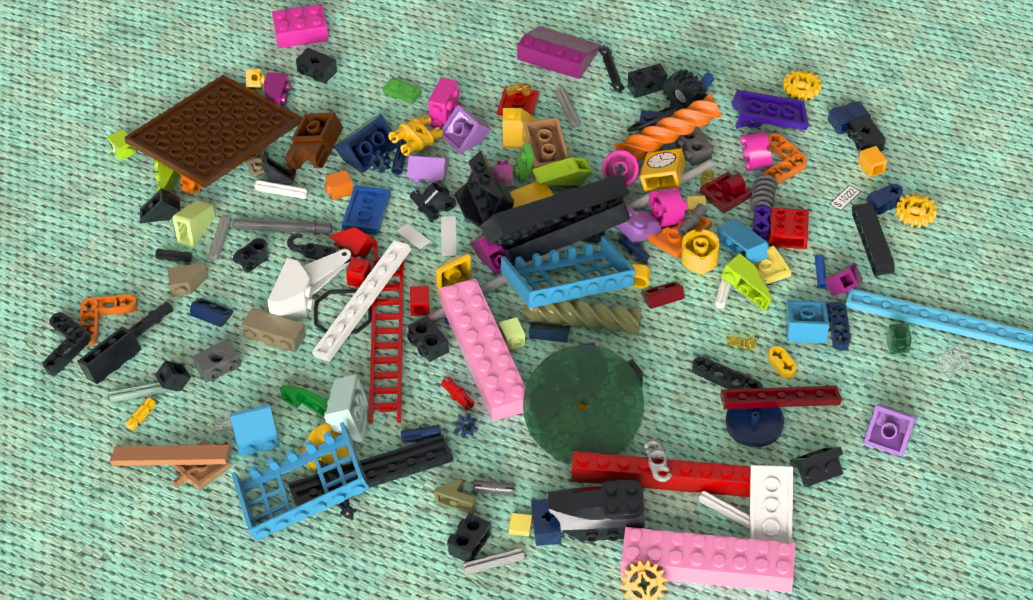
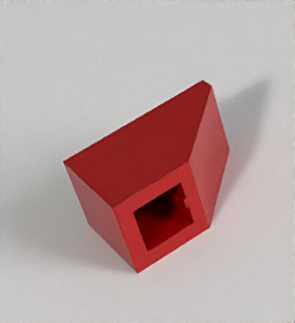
M355 227L332 234L329 237L335 241L334 245L339 249L343 250L346 248L351 252L352 257L358 258L359 256L363 259H366L377 241Z

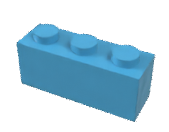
M735 219L717 226L719 244L735 256L740 253L753 264L768 258L769 246L767 241Z

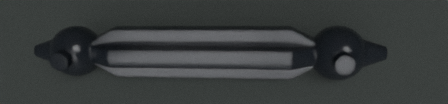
M603 45L599 52L603 56L612 83L611 87H613L614 91L621 93L625 87L620 82L621 80L611 55L612 52Z
M319 460L321 469L328 466L326 462ZM331 471L323 473L326 483L336 479ZM337 484V485H334V486H332V487H330V488H328V489H329V491H332V490L337 489V488H339V487H341V486H340V484ZM348 499L337 504L342 509L340 515L354 520L353 515L357 510L349 506L350 502Z

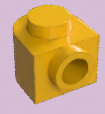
M260 69L246 70L247 88H262L265 74H262Z
M632 264V267L635 269L634 286L630 288L644 289L648 287L650 283V269L645 265Z

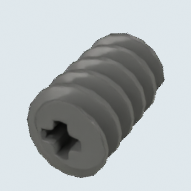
M760 175L755 179L750 201V209L753 213L754 209L758 206H766L771 212L777 188V180L774 177Z

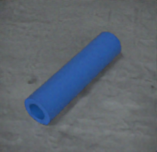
M823 255L815 256L817 285L819 289L827 288L824 278H826L825 260Z

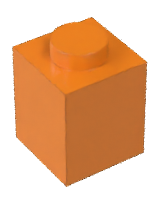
M347 170L326 176L324 189L326 194H330L332 200L352 195L353 186Z

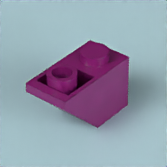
M267 72L263 83L265 97L283 106V104L287 103V92L291 91V81H289L288 74Z
M508 160L497 161V165H494V174L497 180L505 182L507 186H513L512 164H508Z
M485 235L470 242L478 258L493 273L496 274L501 271V257H506L502 246H496V244L489 246Z
M855 262L824 278L832 296L849 291L858 286L863 280Z

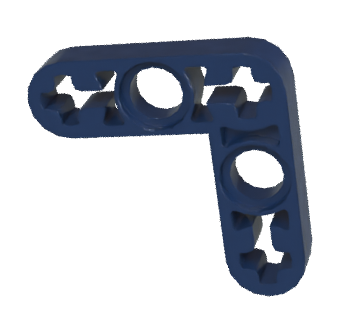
M826 302L832 345L836 350H847L851 340L847 308L839 302ZM835 310H839L840 317H837ZM836 324H841V325H843L845 328H843V329H837V328L835 327V325H836ZM839 336H842L844 343H840Z

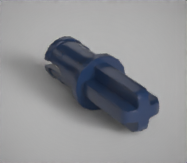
M625 234L622 235L625 240L622 237L619 238L618 243L624 246L630 255H634L642 263L648 262L650 255L640 247L639 242L633 243Z
M440 425L419 426L416 429L403 430L400 433L402 442L424 441V439L440 436Z

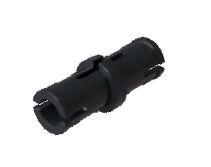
M415 190L411 192L409 197L418 206V210L424 213L430 222L437 220L440 214L433 207L428 206L422 201L420 191Z

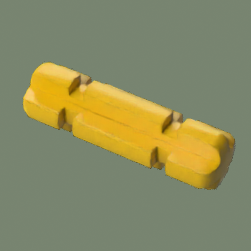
M148 397L133 413V418L130 417L126 421V427L134 431L139 426L138 423L140 424L150 413L149 410L152 411L156 406L155 400Z

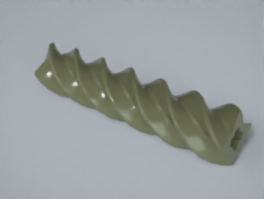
M577 299L571 302L566 300L530 309L525 303L523 314L524 320L529 318L534 322L549 321L556 325L567 323L573 327L587 326L595 330L606 328L612 332L625 330L630 334H639L642 308L630 307L626 309L619 304L607 307L601 302H593L588 305L585 301Z

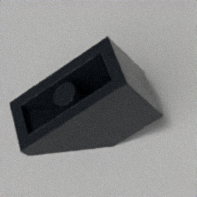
M161 188L140 208V222L148 223L170 220L180 211V197Z

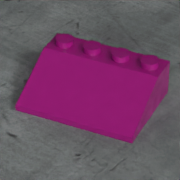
M539 26L524 34L517 44V60L581 79L602 45Z

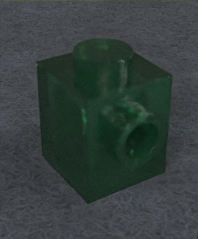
M909 324L889 325L886 340L890 354L909 353L912 340Z

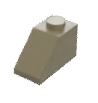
M205 263L167 268L172 297L192 294L208 278Z

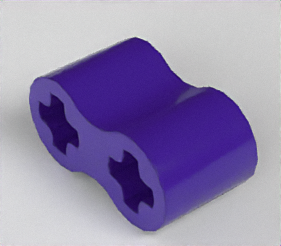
M758 206L754 209L752 231L768 241L771 212L766 206Z

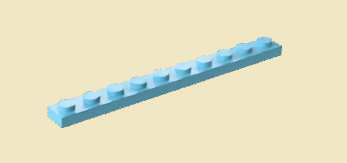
M850 289L846 301L847 308L1033 352L1032 331L856 289Z

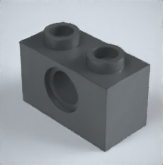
M228 339L193 356L195 368L205 383L216 380L220 376L232 372L241 366L239 355Z

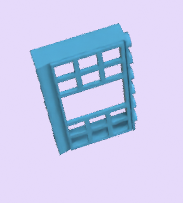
M601 236L600 251L593 252L592 244L587 242L584 244V254L576 255V249L573 246H569L567 248V257L559 259V253L553 249L550 251L548 262L542 263L540 254L535 253L532 257V265L524 266V260L520 256L515 259V268L505 256L501 257V274L506 277L529 309L634 286L635 269L606 236ZM606 258L609 264L599 266L595 260ZM590 262L594 267L582 269L579 264ZM574 265L585 279L555 285L544 271ZM614 267L617 273L607 275L603 269ZM598 271L601 276L590 278L587 273ZM539 272L543 278L531 280L528 274ZM547 282L550 287L539 289L536 284Z
M343 422L339 423L342 435L334 438L331 432H326L323 434L325 443L315 446L311 440L306 441L305 447L307 451L297 455L293 449H289L286 451L288 460L278 463L275 458H269L267 462L270 468L260 472L256 466H252L249 468L251 477L245 480H241L236 472L231 473L248 530L255 540L266 538L270 534L283 530L296 522L303 521L309 516L323 512L333 505L340 504L344 500L370 489L351 434ZM347 445L350 456L339 460L336 450ZM332 452L335 463L321 469L318 458ZM352 460L355 471L344 475L341 465ZM314 461L325 494L292 509L281 475ZM337 467L340 478L326 483L323 473ZM356 475L358 476V479L347 484L346 480ZM277 478L280 488L266 494L264 483ZM342 482L343 486L329 492L328 488ZM259 486L262 496L249 502L246 492ZM282 493L285 503L271 509L268 499ZM264 501L267 511L253 517L251 506ZM287 508V512L276 517L273 516L274 513ZM269 516V520L258 525L255 524L256 521Z

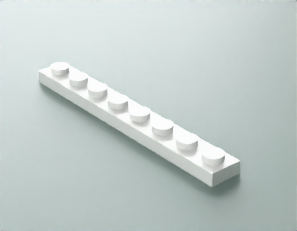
M398 241L392 242L312 351L314 357L328 362L331 361L411 251L408 244Z

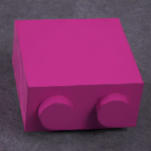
M440 78L428 100L429 116L431 118L430 126L442 128L456 106H461V102H459L460 89H458V81Z

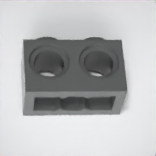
M698 126L690 134L680 135L675 141L677 148H682L685 160L689 161L692 166L701 164L709 159L712 160L713 148Z

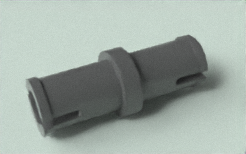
M699 203L691 213L686 215L685 221L677 229L681 236H685L693 227L700 223L699 220L707 212L706 206Z
M474 479L473 481L474 493H491V496H495V494L514 496L513 489L515 483L496 482V479H492V481Z

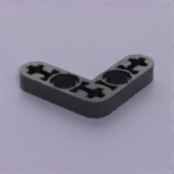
M62 312L55 313L49 320L54 330L66 338L43 362V367L51 375L59 373L91 340V335L84 327ZM74 327L73 330L66 333L69 328ZM71 348L68 353L63 354L65 350Z

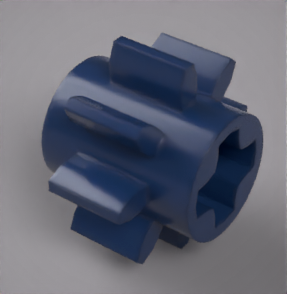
M378 150L377 154H371L372 159L369 163L373 166L372 170L379 169V172L382 173L385 172V169H391L390 163L393 159H390V153L385 152L383 154V150Z
M466 413L465 417L458 414L459 419L453 421L457 427L454 432L459 433L461 431L462 438H465L466 434L473 437L472 432L474 429H478L474 423L477 421V418L470 419V413ZM465 421L468 422V424H467V427H468V428H467V429H464V428H463V427H464V423H463V422H465Z

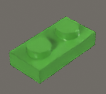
M391 78L383 87V93L411 104L422 94L420 88L395 78Z

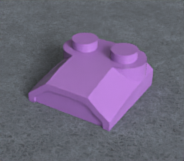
M628 206L626 207L630 219L625 223L617 225L633 243L648 240V236L651 234L657 235L661 233L659 222L648 211H634L633 208Z

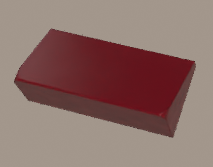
M676 281L641 292L650 309L685 299L683 286Z

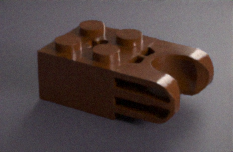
M335 112L304 114L292 137L293 143L285 157L289 169H299L307 160H310L314 168H322L325 165L343 129Z

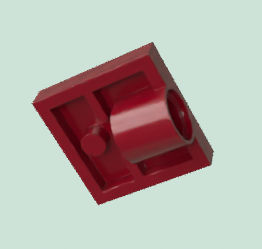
M727 172L700 187V194L705 196L723 214L752 196V192L745 187L743 177L738 173L731 175Z

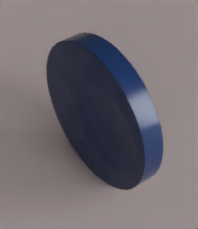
M779 407L728 409L725 425L729 435L738 443L749 447H764L774 443L781 436L784 429V416Z

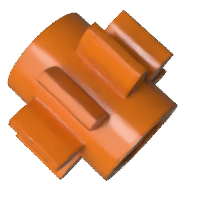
M182 175L180 183L183 185L180 188L181 190L190 195L201 190V185Z

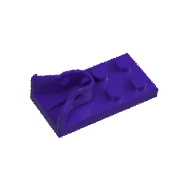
M737 90L731 102L739 115L735 124L736 129L741 127L757 128L762 126L763 123L807 130L809 126L805 104L801 100Z

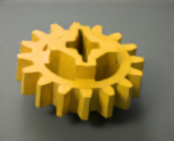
M800 69L797 72L792 70L791 75L786 74V78H784L783 91H786V95L791 94V99L797 97V100L803 98L807 101V98L814 99V95H819L822 80L818 79L819 75H813V71L808 73L807 69L804 72H801Z
M912 193V196L906 194L905 198L901 197L900 201L897 202L896 215H899V220H904V225L910 223L911 227L917 225L918 228H921V224L927 227L928 222L933 223L934 219H936L937 205H934L935 201H929V196L922 197V193L919 196H916L915 193Z
M638 560V566L631 563V570H624L627 577H621V581L626 582V584L621 586V589L627 590L624 597L631 596V600H657V596L664 597L661 590H667V586L662 585V583L667 581V577H661L664 570L657 571V563L650 566V560H647L646 565H643L642 561ZM645 569L652 571L657 577L649 576L646 574ZM638 571V577L635 580L630 581V578L633 575V573ZM641 574H643L645 581L650 582L647 584L646 593L643 586L638 585L642 579ZM658 585L656 592L650 596L652 587ZM632 590L642 593V597L635 595Z

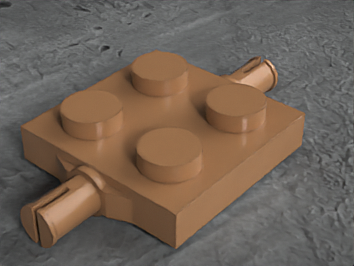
M203 440V441H201V442H200L199 444H197V445H209V444H208L205 440ZM225 441L222 445H230V444L227 443V441ZM228 461L227 464L173 465V468L181 475L173 480L172 484L178 488L186 481L200 491L231 467L230 462Z

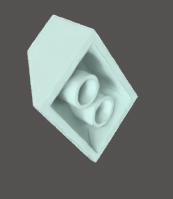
M357 374L334 379L333 386L330 389V398L327 402V411L324 414L325 420L330 424L333 431L341 435L343 433L339 423L343 422L349 430L351 438L362 442L369 415L367 396Z

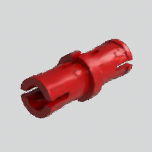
M446 377L449 382L444 378L441 386L450 394L453 401L456 400L465 411L469 410L467 405L472 408L475 402L465 393V389L458 386L451 377Z

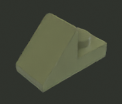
M463 479L435 488V503L468 514H474L476 510L475 497L468 493H463Z

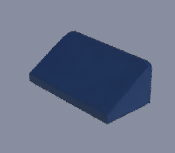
M204 298L192 302L190 308V316L218 327H223L234 313L232 309Z
M532 322L529 328L530 339L568 342L570 326Z

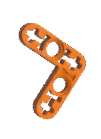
M772 133L768 136L769 149L783 161L767 169L763 175L774 177L778 185L804 170L807 166V157L782 135ZM784 150H788V151H791L792 153H790V154H785V153H783V151H784ZM786 168V169H789L790 171H788V172H783V171H781V169Z
M127 294L86 298L81 302L80 325L87 332H91V340L88 345H93L98 341L99 316L135 311L138 306L135 296ZM109 303L114 304V306L111 308L104 307L106 304ZM89 319L94 320L91 324H85V321Z

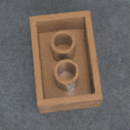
M559 118L523 123L524 143L531 144L534 154L531 171L534 168L569 158Z

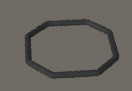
M681 104L658 111L666 113L642 125H639V121L629 127L627 132L642 129L677 111Z
M357 289L330 290L316 300L314 305V325L325 333L328 331L318 323V304L330 294L356 293ZM372 304L368 309V320L350 334L359 333L372 322Z

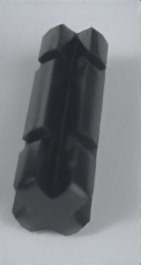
M157 249L155 254L156 259L159 260L165 259L180 262L182 260L184 262H191L193 257L191 252L165 251L164 249Z

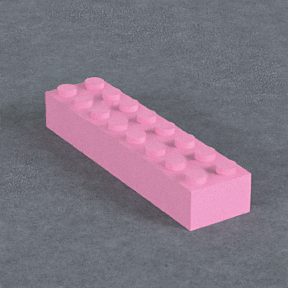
M474 278L439 288L440 304L492 422L530 411V396L477 279Z
M625 527L621 576H627L624 570H631V563L638 566V560H641L642 564L646 565L647 560H650V566L657 563L656 570L663 569L664 573L661 577H667L669 581L792 592L795 543ZM645 569L646 574L651 577H657L652 571ZM638 571L633 573L631 577H638Z

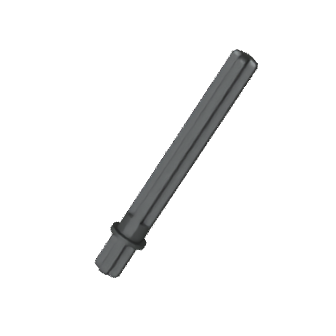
M234 218L232 222L234 229L313 233V235H316V233L330 234L333 229L332 223L317 222V220L306 222Z

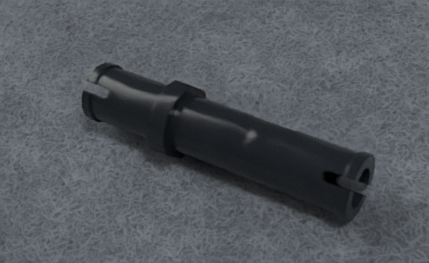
M164 302L157 309L149 311L146 317L129 328V330L134 333L135 337H138L154 324L158 325L161 319L173 312V307L169 302Z

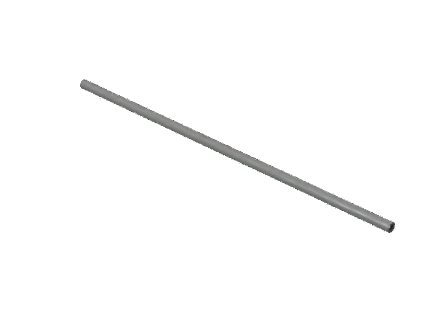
M709 159L683 173L680 185L713 168V161ZM651 192L626 206L633 208L634 211L649 203ZM580 241L557 249V252L560 253L563 250L567 249L569 246H572ZM550 253L541 256L542 262L550 258ZM532 260L525 262L524 266L532 265ZM501 274L480 286L483 295L508 282V280ZM441 307L426 316L434 323L446 315ZM407 326V327H405L404 329H405V332H406L407 335H408L409 333H408V326Z

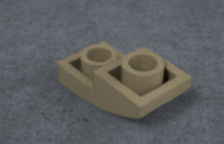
M261 151L245 161L253 177L265 173L261 166L263 159Z

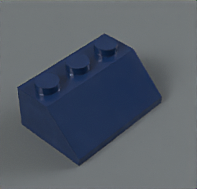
M381 114L371 118L336 144L334 148L344 162L359 172L364 173L372 167V164L369 163L372 159L371 154H377L378 150H383V154L385 152L390 153L397 148V142L392 143V140L389 139V133L393 131Z

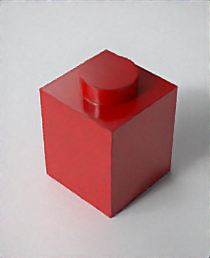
M352 257L346 269L347 285L358 288L361 286L371 272L370 261Z
M429 286L410 287L411 316L430 314Z

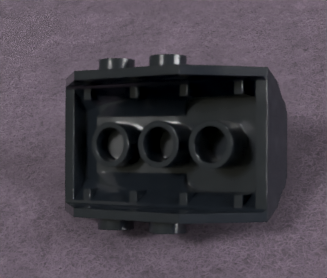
M479 151L469 160L468 163L472 170L467 183L455 192V197L464 218L481 228V224L494 214L512 209L514 199L511 197L505 182L497 180L487 156Z
M636 480L606 481L602 486L548 491L549 512L558 519L560 530L580 541H617L618 539H624L625 527H645L642 484Z

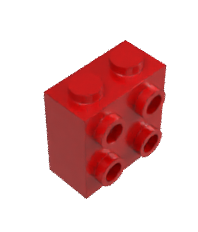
M772 207L769 247L807 249L809 210Z

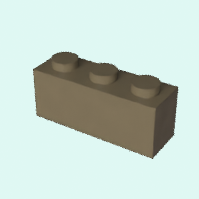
M255 308L250 310L242 323L243 335L248 339L258 340L266 345L277 346L285 351L296 352L306 336L303 323Z

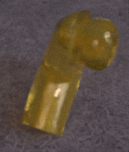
M514 84L505 87L507 95L521 91L524 96L532 93L529 84Z
M705 171L700 178L702 186L709 183V180H714L713 171Z
M728 336L727 338L728 346L739 347L749 351L756 348L757 340L754 337Z

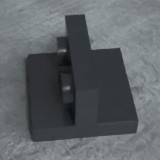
M825 447L790 459L791 466L798 468L804 487L843 475L838 456L843 455L841 447Z

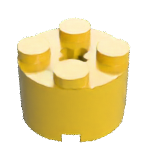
M693 230L683 237L681 262L687 269L698 274H705L717 266L720 244L718 237L713 232L708 230L696 232V230Z

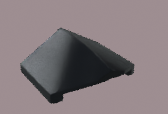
M265 152L261 166L270 183L292 184L296 170L292 169L291 171L268 157V153Z

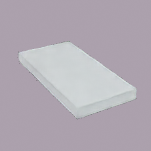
M751 465L749 539L792 543L793 466Z

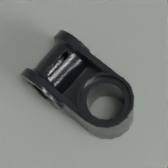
M434 182L421 195L422 201L430 207L449 211L456 206V200L450 196L449 189Z
M263 238L254 239L245 247L235 252L233 255L234 263L241 265L244 272H251L268 260L267 242Z

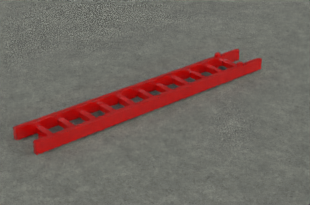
M378 242L374 244L373 268L381 259V257H378ZM404 260L400 265V270H396L392 276H400L399 284H386L382 291H399V298H376L372 303L369 424H373L374 410L392 412V409H397V423H401ZM399 305V313L377 314V306ZM376 320H399V327L376 328ZM376 334H398V342H376ZM398 349V357H375V350ZM398 363V372H375V364ZM397 378V387H374L375 379ZM374 394H397V402L374 403Z

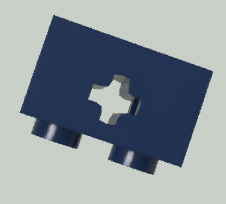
M531 500L536 546L561 544V536H564V532L560 530L558 519L549 512V500Z

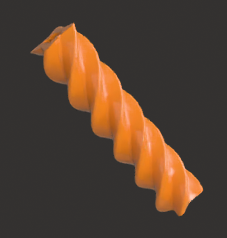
M708 94L704 100L693 102L687 109L676 111L672 117L663 118L655 126L645 127L640 134L631 135L623 143H616L614 146L617 151H627L634 155L637 160H641L648 152H656L661 149L664 143H673L680 135H688L694 131L696 126H705L712 118H720L722 115L711 94Z

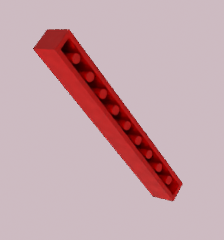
M573 451L571 482L603 484L606 481L636 480L642 484V488L695 493L706 491L710 494L750 497L751 466L667 459V466L670 469L668 473H671L672 476L666 482H659L652 475L648 465V457ZM654 458L652 460L656 464H660L663 462V460L659 458ZM661 471L658 475L664 477L667 475V472Z

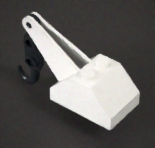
M293 234L287 240V246L290 250L299 252L304 257L315 259L316 261L301 266L298 260L286 259L268 298L269 312L293 321L307 317L309 311L313 310L315 305V299L312 296L350 263L351 252L349 250L343 249L337 252L331 246L314 243L298 245L294 244L293 240L302 238L303 235Z

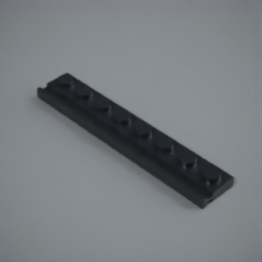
M440 435L360 460L368 486L371 488L453 462V456L444 440V436ZM353 463L341 466L344 475L355 471ZM337 468L329 470L335 475L336 479L340 478ZM319 474L288 483L296 507L325 494ZM356 475L346 480L347 484L358 479V476Z

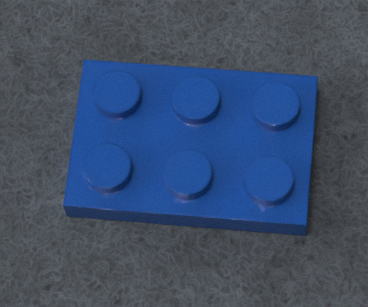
M355 185L342 222V230L355 227L364 233L378 234L391 197V190Z

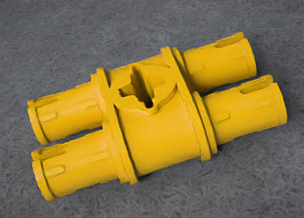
M425 114L418 119L412 118L409 122L401 124L397 130L389 133V139L392 140V143H396L401 139L406 140L407 143L401 146V152L405 156L410 155L414 151L420 152L423 148L431 146L435 140L443 137V130H440V127H435L431 131L426 128V126L431 124V118H427L428 115Z

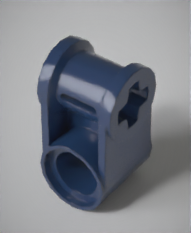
M890 184L882 189L871 192L867 196L866 202L872 203L876 214L881 215L897 207V202L900 201L903 188L899 184Z

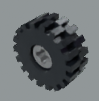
M680 69L664 81L663 89L665 90L663 93L667 95L666 100L670 101V106L681 104L678 110L687 109L693 102L704 100L707 96L705 94L706 88L702 87L703 83L698 81L697 75L694 77L693 72L690 71L688 73V70Z

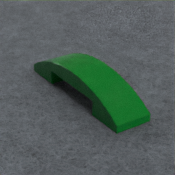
M282 385L280 387L282 400L295 408L304 404L325 417L324 414L328 407L326 399L304 388Z

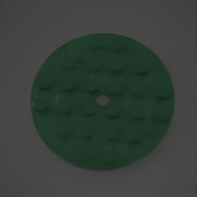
M577 345L553 353L534 370L525 388L523 414L527 428L540 448L547 454L572 464L573 451L618 455L633 441L641 426L644 415V394L635 371L622 357L599 346ZM580 400L589 401L587 409L582 410L578 407Z

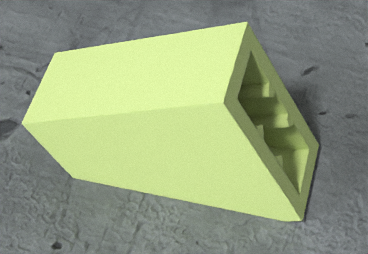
M196 200L173 216L177 241L179 243L195 247L215 218L212 204Z

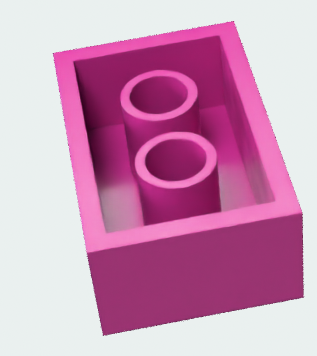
M322 4L272 11L278 48L329 41Z

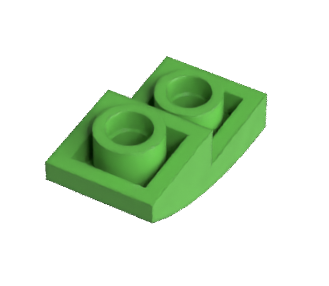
M530 143L523 144V151L520 152L521 157L516 158L514 174L519 176L520 183L525 182L533 166L534 154Z

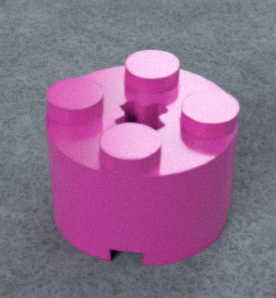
M766 131L740 135L741 144L745 146L742 148L743 159H747L745 161L747 171L772 166V156L769 150V140Z
M614 151L603 161V176L606 179L618 175L619 171L616 168L623 164L626 170L622 171L621 175L626 187H628L639 176V162L634 155L627 151Z
M678 187L657 190L649 195V206H652L653 212H650V214L659 222L660 227L677 225L684 220L687 202L682 200Z

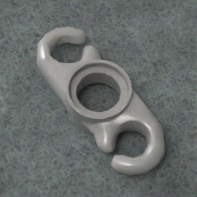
M649 440L645 443L644 448L647 449L648 465L655 480L666 482L672 476L671 473H668L670 469L667 466V455L661 442ZM650 445H655L657 447V449L650 450L648 448ZM654 458H661L663 462L656 464L652 460ZM661 471L667 472V475L662 477L658 475V473Z

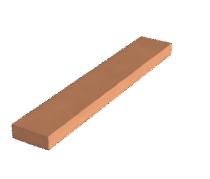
M230 445L115 446L110 463L112 466L227 464L232 449Z

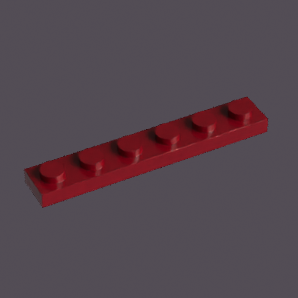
M837 385L721 389L720 398L724 409L841 405L842 401Z

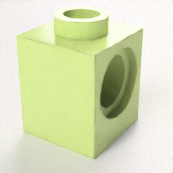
M517 317L499 322V330L508 350H516L525 346V333Z

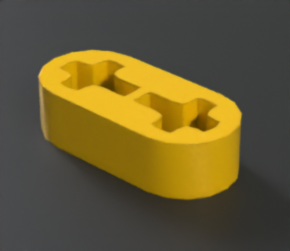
M775 346L770 348L768 352L770 364L781 377L785 379L793 378L797 370L794 360L782 347Z

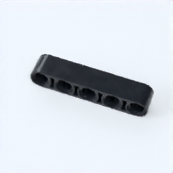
M873 204L852 205V216L874 276L894 274V260Z

